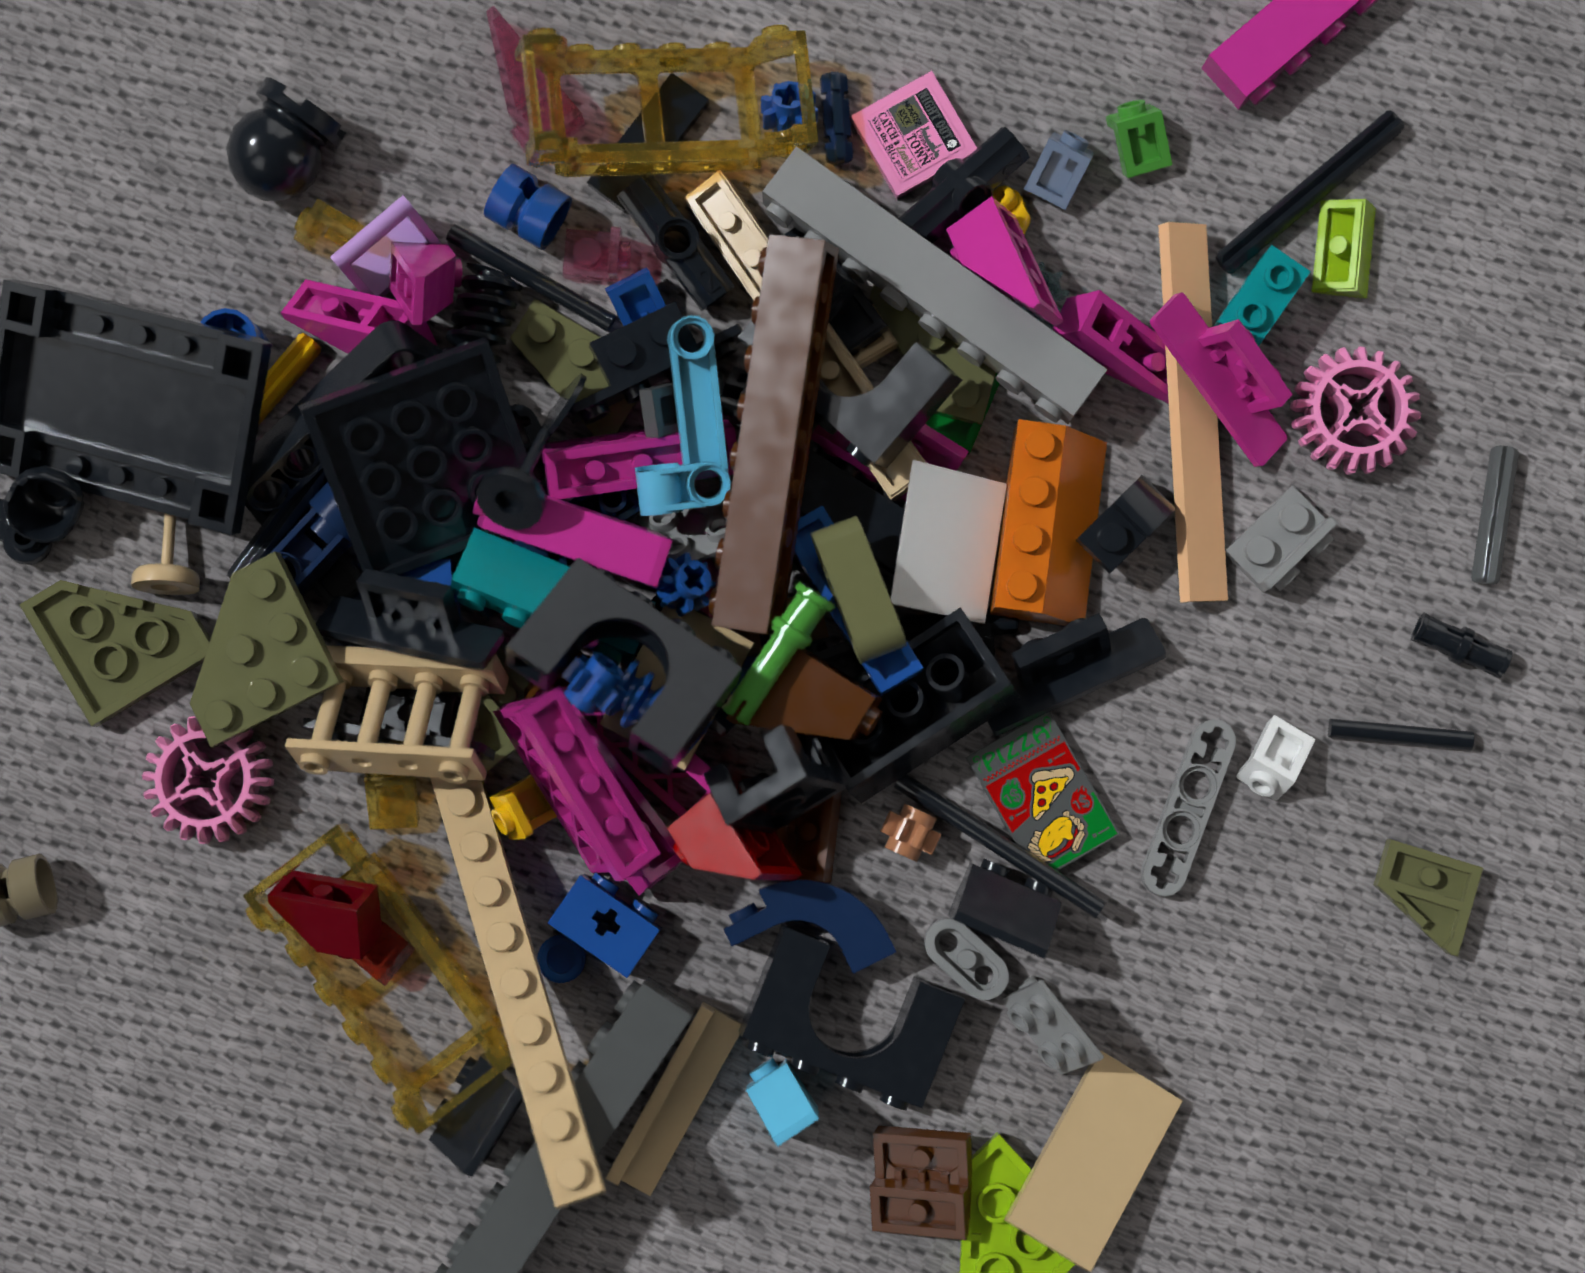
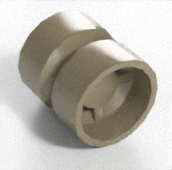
M42 854L12 860L8 869L0 863V927L15 923L18 915L24 920H29L56 912L58 896L50 864Z

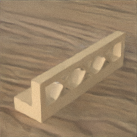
M702 1002L605 1178L606 1180L617 1186L622 1180L646 1195L651 1196L740 1035L739 1028L741 1022Z

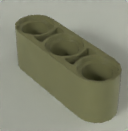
M857 516L810 533L818 559L860 664L906 647L907 643L902 627Z

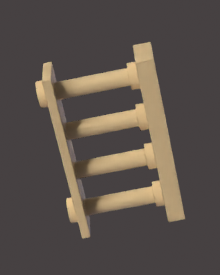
M326 645L344 682L324 692L312 738H287L285 748L302 770L315 775H324L328 771L435 777L451 783H464L467 779L485 781L487 771L474 749H470V744L482 697L487 694H505L509 677L497 654L493 656L485 669L480 670L381 648ZM351 686L371 687L357 742L331 741L345 690ZM396 689L417 690L403 745L377 743L390 692ZM442 691L463 692L450 747L423 746L436 694Z

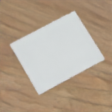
M917 460L912 461L890 598L892 604L946 616L961 607L970 621L985 624L1006 483Z

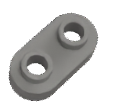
M943 918L935 921L927 929L924 937V947L927 955L968 994L976 999L990 1000L996 998L1005 990L1009 980L1007 965L967 926L952 918ZM945 933H952L957 939V945L951 951H944L939 946V939ZM983 965L990 967L992 970V978L985 984L978 983L974 976L976 969Z

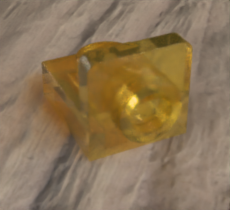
M317 199L312 208L306 207L299 215L294 227L296 231L294 240L302 248L311 252L326 229L327 232L324 238L341 248L365 226L322 200Z
M365 773L364 783L370 830L417 828L420 816L415 776Z

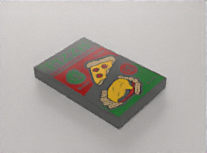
M1050 712L1019 726L965 757L1013 842L1055 870L1062 869L1121 835Z

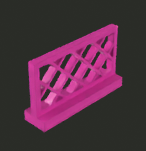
M560 686L552 687L538 697L504 704L493 711L591 873L610 872L615 881H623L661 854Z

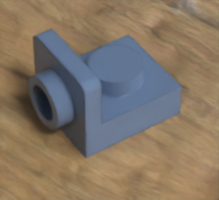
M1064 130L1062 135L1053 132L1024 189L1066 210L1094 155L1093 151L1087 149L1089 142L1083 137Z

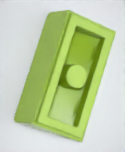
M1367 199L1320 200L1312 293L1367 298L1376 212L1375 206Z

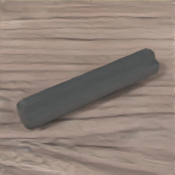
M1495 446L1490 450L1471 575L1472 581L1479 584L1494 585L1500 581L1519 456L1518 449L1510 446Z

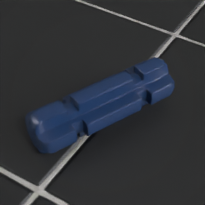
M830 72L820 77L821 95H826V99L821 101L824 139L829 138V143H825V157L829 164L843 165L853 160L852 142L847 141V138L852 136L849 98L844 99V94H848V80L844 73Z

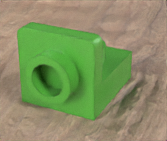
M1134 100L1119 105L1117 113L1106 116L1107 126L1114 130L1121 168L1125 177L1130 178L1173 165L1162 110L1151 104H1145V100Z

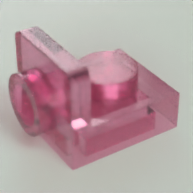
M611 227V232L567 229L563 277L566 279L605 282L620 281L621 269L629 270L631 261V242L623 241L624 236L621 227Z

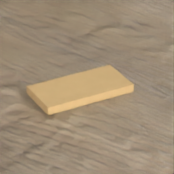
M1102 1050L1099 1051L1104 1058L1089 1064L1004 1219L1005 1222L1087 1272H1091L1183 1102L1178 1097Z

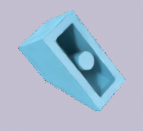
M771 1058L749 1073L753 1081L746 1086V1092L777 1147L819 1119L817 1104L787 1059L777 1065L774 1058Z

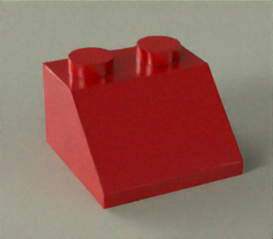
M712 793L705 796L667 827L675 841L673 844L675 853L682 862L693 869L753 880L794 881L803 875L775 832L771 834L726 826Z

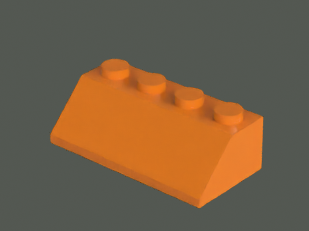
M1018 419L1012 436L990 615L1066 626L1075 619L1086 618L1093 557L1076 539L1098 519L1107 442L1066 425Z

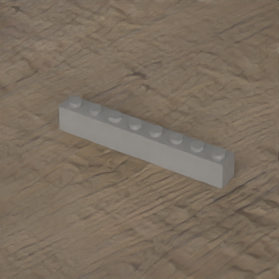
M797 146L762 191L763 205L767 207L765 213L774 222L784 228H788L791 224L805 234L803 238L826 240L839 248L838 259L844 262L841 267L850 277L860 283H865L868 280L882 290L880 296L884 301L899 311H903L906 307L920 317L919 325L932 336L941 339L943 335L947 336L959 345L957 352L968 362L977 367L984 363L998 374L995 378L1004 388L1017 395L1022 391L1036 401L1034 407L1047 419L1056 423L1061 419L1069 424L1106 373L1107 369Z

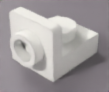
M1274 715L1266 723L1250 758L1239 769L1236 777L1247 784L1256 794L1276 801L1295 783L1316 739Z

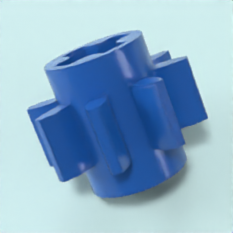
M786 81L780 84L775 83L772 97L768 95L761 96L763 129H772L780 140L805 138L807 125L817 126L818 108L815 107L816 93L814 91L807 93L806 89L799 82Z
M688 552L675 560L667 559L661 573L663 576L659 579L657 587L652 586L656 589L657 596L661 601L660 607L666 606L676 609L678 617H683L693 611V609L699 611L708 606L709 599L705 593L716 586V582L711 579V574L707 568L708 564L691 560Z
M595 652L590 659L582 654L580 658L575 657L562 674V677L570 682L564 690V694L576 708L584 713L592 715L598 708L603 713H606L608 709L612 710L626 693V690L618 685L624 676L623 671L614 661L601 653Z

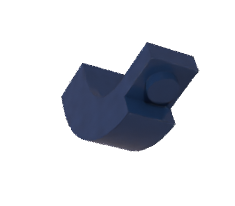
M784 880L759 888L758 891L766 907L758 910L755 903H751L729 914L732 924L723 929L731 946H734L782 922L801 920L814 923L824 928L834 937L853 974L896 953L882 923L864 902L838 886L812 880Z

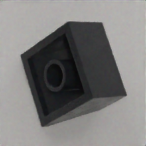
M983 859L980 867L969 863L947 916L1045 959L1062 902L1051 898L1053 890L1047 885L1031 878H1027L1024 886L1007 879L1010 869L987 859Z
M487 1051L478 1060L471 1056L468 1058L455 1079V1082L461 1085L460 1090L452 1102L446 1098L443 1099L429 1122L436 1127L429 1140L464 1174L471 1178L484 1165L524 1100L515 1069Z

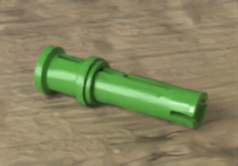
M800 581L795 586L797 594L781 617L775 616L772 621L771 629L775 632L765 644L761 653L727 703H724L722 709L732 716L743 700H746V705L736 718L745 725L750 724L762 701L797 649L804 650L806 646L809 647L812 642L810 635L826 611L832 612L836 607L830 600Z

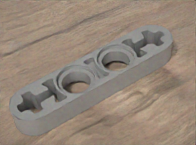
M1212 719L1201 722L1194 728L1189 738L1141 867L1140 876L1142 883L1148 891L1155 895L1165 897L1174 895L1181 890L1186 882L1235 750V732L1229 724L1222 720ZM1214 728L1220 730L1219 738L1225 741L1224 748L1214 749L1209 762H1217L1219 764L1216 772L1206 765L1191 763L1193 754L1198 758L1204 757L1207 743L1201 741V735L1203 733H1212ZM1194 771L1204 774L1209 782V790L1201 799H1192L1184 791V779ZM1176 816L1187 818L1193 828L1190 839L1182 844L1174 843L1167 835V825ZM1160 843L1170 850L1185 852L1183 861L1173 857L1169 871L1176 875L1173 883L1165 882L1162 889L1156 886L1157 878L1151 875L1153 866L1162 867L1167 857L1166 853H1158Z

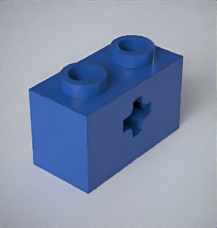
M595 872L592 878L585 874H581L548 921V924L628 978L662 929L661 926L655 923L659 915L637 899L630 906L617 897L615 894L619 887L603 875ZM612 909L618 913L615 922L621 926L618 931L610 929L606 933H602L599 930L601 921L596 917L597 913L606 914Z

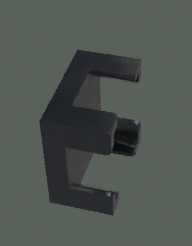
M781 724L764 736V742L778 772L772 776L766 773H759L753 778H744L739 782L743 792L741 795H739L725 764H718L703 774L726 826L772 834L847 788L849 784L826 736L813 735L810 737L811 742L805 746L811 761L809 762L792 727Z

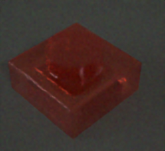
M381 920L382 935L362 960H352L374 979L386 986L416 948Z

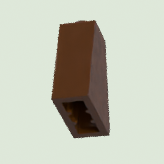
M798 648L762 701L750 724L746 726L775 729L783 724L792 727L797 733L848 740L859 739L862 733L868 736L879 722L883 711L878 709V706L883 697L806 648L804 650ZM743 700L735 714L732 716L728 714L726 719L733 724L745 725L736 718L747 701Z

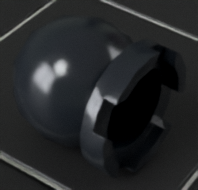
M269 77L265 78L256 92L257 96L263 101L264 108L248 112L234 125L226 150L229 169L235 180L248 194L263 201H282L299 197L315 182L322 165L321 147L327 145L337 149L347 132L340 129L341 125L308 99H305L301 106L283 93L287 88L286 85Z

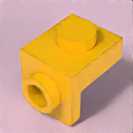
M531 774L489 797L494 808L491 811L493 821L498 830L503 835H508L510 840L525 839L534 834V829L557 817Z

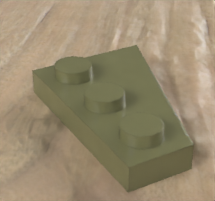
M534 299L510 337L514 345L560 397L581 373L587 377V380L574 403L609 387L589 348V343L600 337ZM626 399L609 406L611 412L604 418L588 425L583 420L581 422L594 436L620 433L639 401L628 404Z

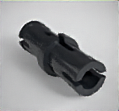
M1427 613L1421 614V618L1419 617L1411 635V641L1426 647L1428 646L1449 656L1448 660L1457 665L1463 662L1481 669L1498 679L1507 671L1513 656L1512 650L1483 640V638L1475 635L1474 630L1466 626L1462 629L1451 626Z

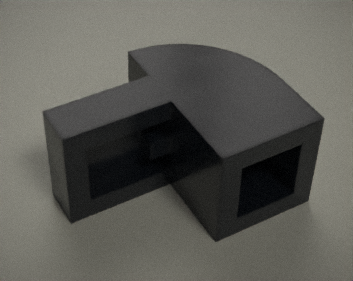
M1141 475L1076 541L1110 574L1176 508Z

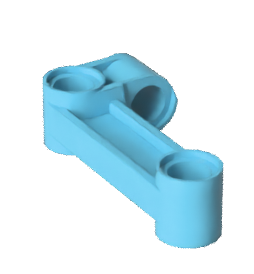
M687 316L679 319L671 326L667 338L682 464L667 463L635 467L640 516L682 512L684 511L683 509L714 506L724 501L727 491L731 488L714 347V333L710 324L699 316ZM685 325H694L702 332L703 344L697 352H687L678 343V332ZM712 470L719 477V489L711 497H701L695 490V479L702 471Z

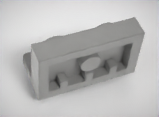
M1292 485L1225 549V554L1262 592L1271 589L1273 586L1281 591L1301 572L1295 565L1307 553L1315 558L1334 540V537L1329 532L1338 522L1332 516L1326 519Z

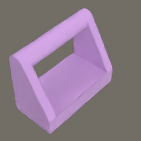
M402 195L331 255L330 258L359 292L384 297L390 292L391 241L442 243L415 208Z

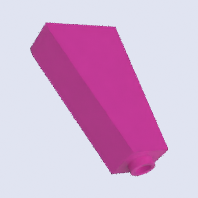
M546 495V507L539 522L527 529H508L492 522L483 514L477 503V497L473 508V514L479 515L477 524L483 529L574 560L579 557L589 565L654 587L658 585L672 543L671 539L655 530Z

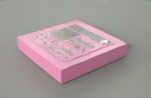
M932 71L851 115L853 126L896 200L933 180L936 171L947 161L955 158L964 161L977 149Z

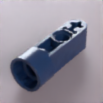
M328 482L309 501L312 509L271 552H281L285 563H292L296 570L294 581L302 597L352 545ZM314 532L328 544L324 549L310 538Z

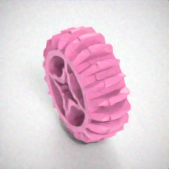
M1362 346L1355 349L1352 357L1345 347L1336 351L1335 360L1328 354H1324L1318 359L1319 368L1309 366L1304 371V375L1309 382L1300 381L1295 385L1294 390L1296 393L1306 399H1297L1291 402V410L1304 413V416L1292 421L1291 425L1293 429L1306 427L1308 431L1307 434L1298 440L1300 446H1306L1313 441L1318 446L1310 455L1314 461L1321 458L1325 453L1329 454L1326 468L1331 471L1338 467L1341 460H1344L1343 468L1347 475L1354 474L1358 464H1360L1365 474L1375 471L1376 461L1381 466L1387 467L1393 463L1391 453L1400 456L1407 451L1406 444L1402 439L1411 440L1417 434V431L1407 423L1419 420L1421 412L1408 408V405L1418 401L1420 394L1417 392L1406 393L1404 389L1413 381V376L1406 375L1399 380L1394 373L1399 370L1400 362L1395 360L1387 367L1383 366V351H1377L1370 358V361L1367 357L1366 348ZM1342 375H1358L1371 380V382L1363 390H1353L1345 383L1340 386L1333 378ZM1383 392L1390 406L1389 427L1384 424L1387 419L1381 415L1377 406L1378 399ZM1322 393L1328 397L1325 402L1331 406L1334 412V421L1329 429L1325 426L1321 416L1320 402ZM1368 395L1367 400L1361 405L1363 408L1359 412L1360 416L1343 426V423L1350 416L1351 405ZM1354 430L1359 431L1366 437L1372 435L1379 443L1367 447H1356L1339 440L1343 435Z
M196 716L188 717V732L180 724L171 725L170 732L174 741L159 736L156 739V743L163 750L162 755L148 753L146 756L148 762L157 765L155 772L146 771L142 773L143 780L155 781V788L149 789L143 794L145 799H159L160 801L151 810L153 817H160L169 813L163 828L166 831H173L181 825L180 839L190 840L195 832H197V839L200 844H209L213 832L219 842L229 841V826L238 835L246 833V824L241 817L244 816L252 822H258L261 819V815L252 805L254 803L269 805L271 801L267 795L259 794L260 786L271 787L275 783L273 778L260 776V770L269 769L273 766L271 759L256 760L255 756L266 748L264 742L257 741L247 746L246 744L253 735V730L250 729L224 743L234 751L233 755L228 758L222 757L213 762L207 757L205 752H200L196 746V743L207 740ZM184 754L182 761L186 767V777L175 788V792L173 784L174 770L178 760ZM242 767L244 776L243 787L238 800L233 804L232 800L234 798L230 792L229 783L231 778ZM203 770L218 771L216 773L217 780H211L216 783L214 788H197L200 786V778H205L200 775ZM202 796L211 806H217L222 815L212 819H203L191 814L182 805L189 800H195Z

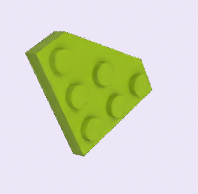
M998 1132L972 1155L969 1232L966 1240H960L959 1273H1067L1075 1264L1004 1221L1032 1168Z

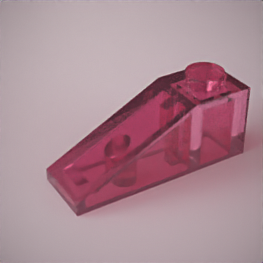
M493 5L486 13L506 106L514 128L509 133L526 154L534 150L543 160L586 125L580 110Z

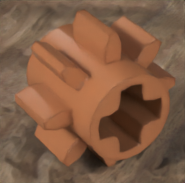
M907 804L903 805L899 815L889 811L880 832L889 835L885 848L915 862H918L922 851L933 855L942 835L932 830L937 818Z

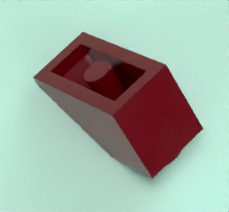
M289 870L267 895L268 904L316 952L336 955L343 959L362 960L382 935L378 885Z

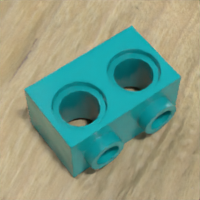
M1271 245L1261 256L1212 327L1239 319L1243 326L1252 333L1259 347L1311 271Z

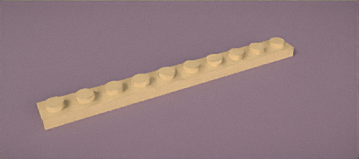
M430 777L555 1208L561 1209L607 1193L500 833L491 815L492 807L484 780L467 779L464 783H451L441 778Z

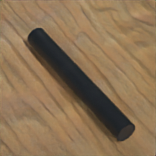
M1329 719L1328 737L1460 750H1472L1474 746V732L1341 719Z

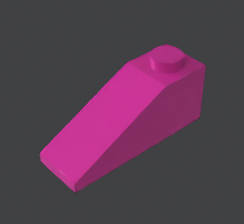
M991 196L946 229L954 246L950 250L951 257L993 288L1055 327L1063 322L1016 216Z
M391 241L389 289L411 324L423 325L453 302L454 287H461L462 261L461 259H456V254L448 244Z
M305 279L281 311L285 320L347 354L377 326L387 321L403 322L434 345H437L427 322L423 325H412L397 300Z
M1101 290L1068 297L1060 311L1063 322L1056 327L1053 326L1052 330L1106 368L1105 374L1169 404L1165 344L1158 334Z

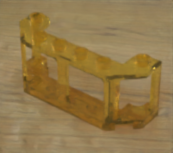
M786 25L768 26L761 30V35L755 37L748 47L732 48L728 42H713L705 45L703 48H686L684 43L673 42L663 44L658 49H641L638 44L624 43L616 45L610 50H594V46L590 44H576L568 47L567 39L564 36L557 35L555 29L538 28L523 34L515 49V60L522 62L529 120V140L525 145L527 165L539 168L543 167L544 164H554L555 174L563 177L644 175L649 171L652 174L714 173L718 170L723 172L748 171L762 168L761 160H766L769 157H786L787 159L796 146L808 154L819 142L805 30L789 31V27ZM795 54L802 124H793L789 129L778 132H764L761 135L754 69L760 64ZM535 68L544 74L546 80L551 131H542ZM729 72L734 78L741 140L665 142L658 75L661 73ZM628 73L636 77L644 134L643 143L578 144L577 137H566L560 86L561 76L572 74Z
M337 824L242 895L249 904L245 912L254 926L261 932L269 929L274 934L282 933L289 943L284 947L290 958L300 968L307 966L317 980L313 987L318 996L329 1007L335 1004L346 1019L342 1022V1027L346 1034L357 1046L363 1043L374 1057L370 1064L376 1075L386 1085L392 1082L397 1088L392 1093L396 1103L391 1106V1110L398 1122L406 1130L413 1127L418 1135L513 1064L507 1040L499 1030L502 1023L495 1011L383 860L375 852L371 855L359 841L357 833L348 824ZM327 845L330 846L336 856L343 858L351 868L339 878L358 882L365 881L369 884L378 885L380 902L412 944L411 948L355 990H347L319 952H316L268 904L267 894L265 893V891ZM425 962L473 1027L417 1071L408 1072L372 1026L364 1011L371 1001ZM480 1043L485 1051L484 1056L493 1068L429 1115L421 1098L420 1092L423 1085Z

